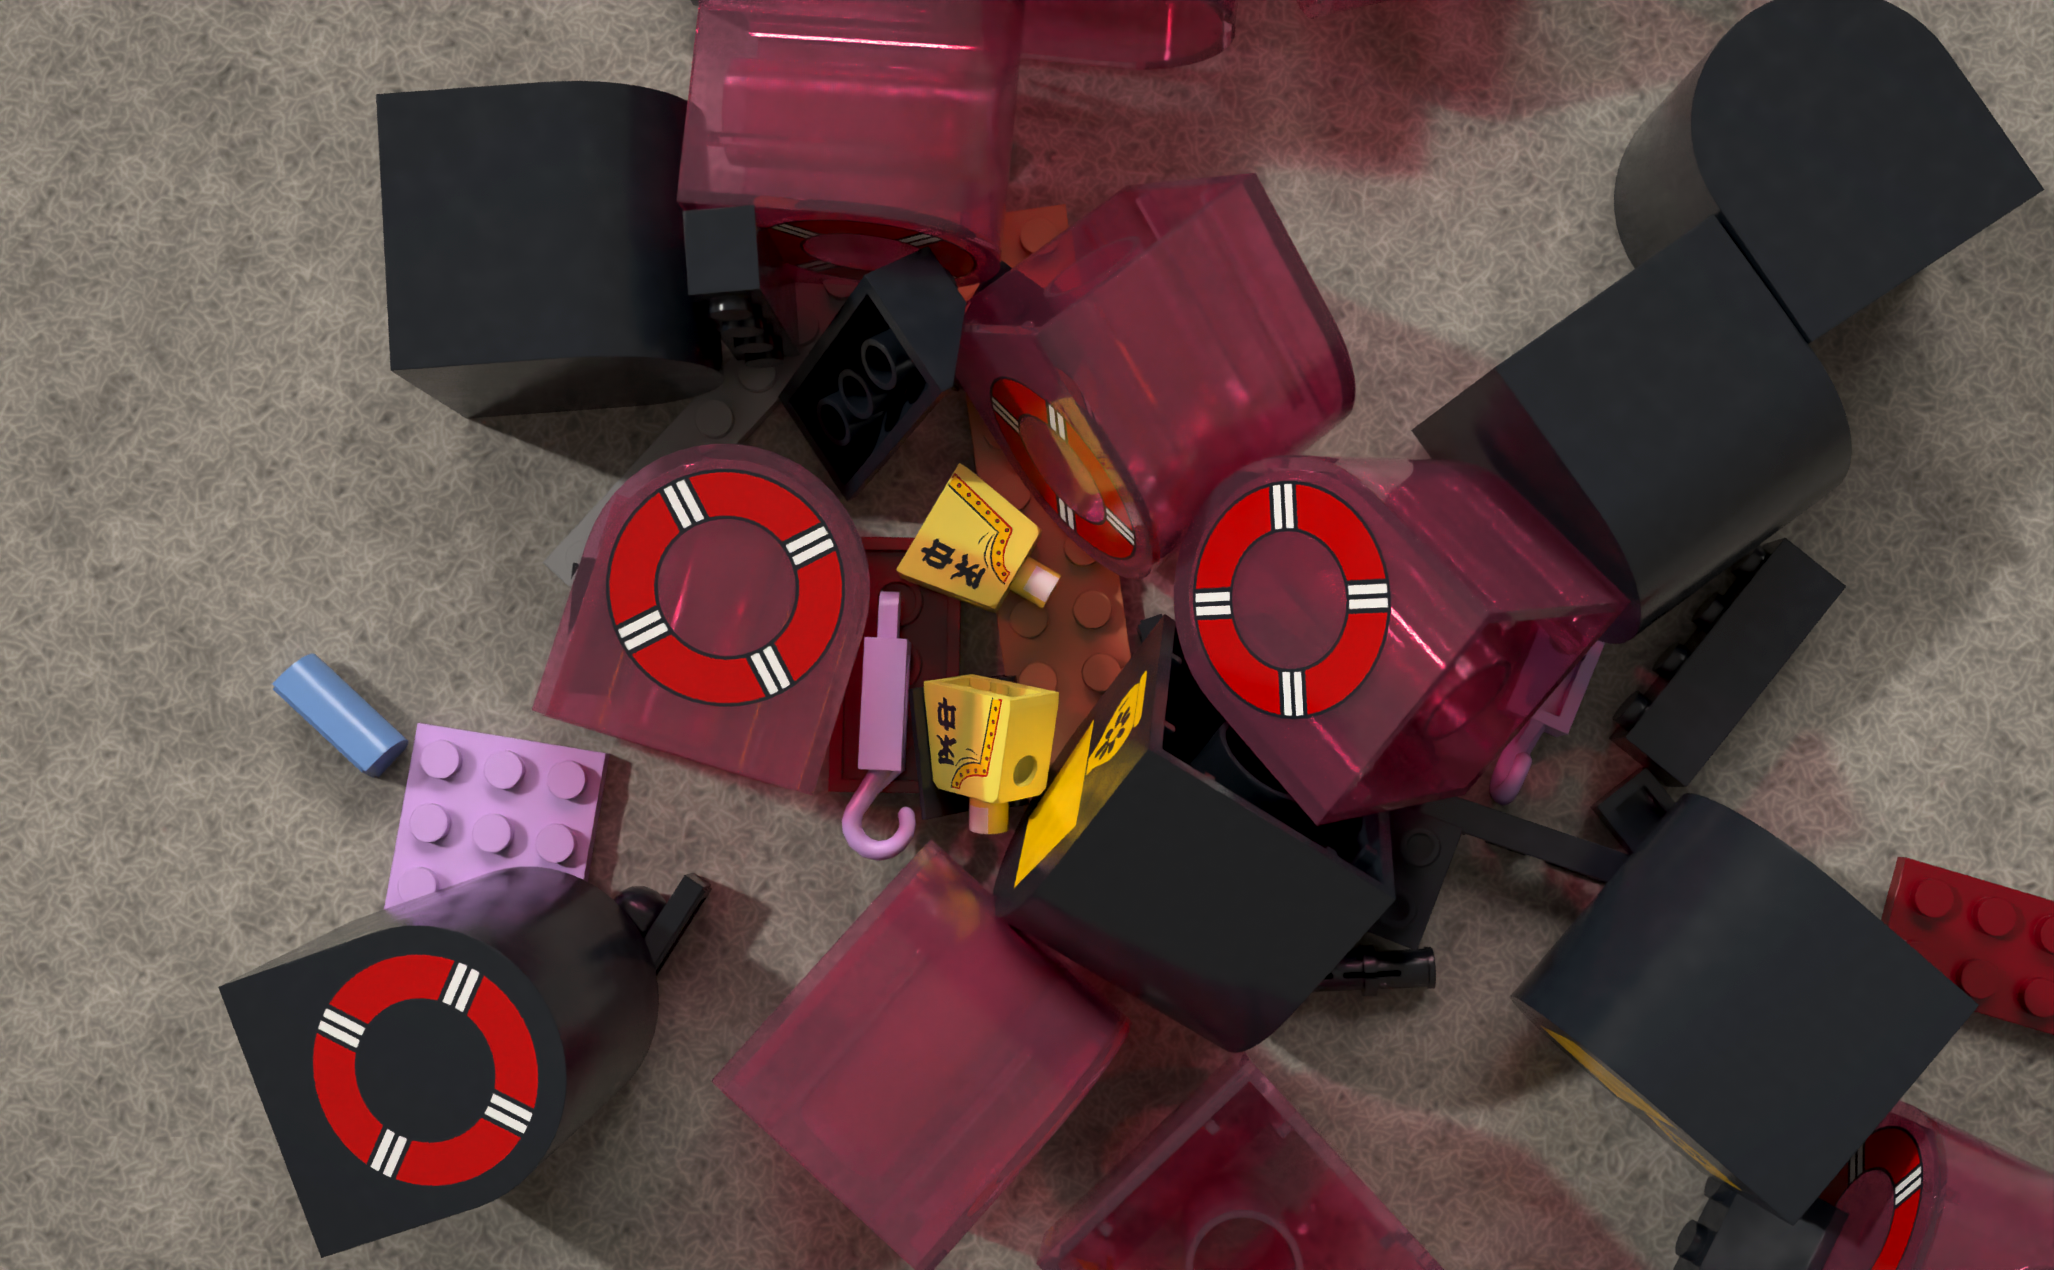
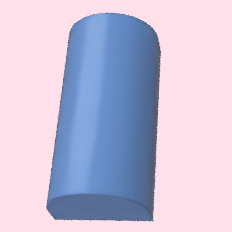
M316 654L302 657L272 683L274 686L273 690L362 773L372 777H380L408 745V740Z

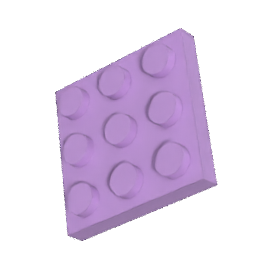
M418 723L384 909L493 871L512 867L550 868L588 881L610 754Z

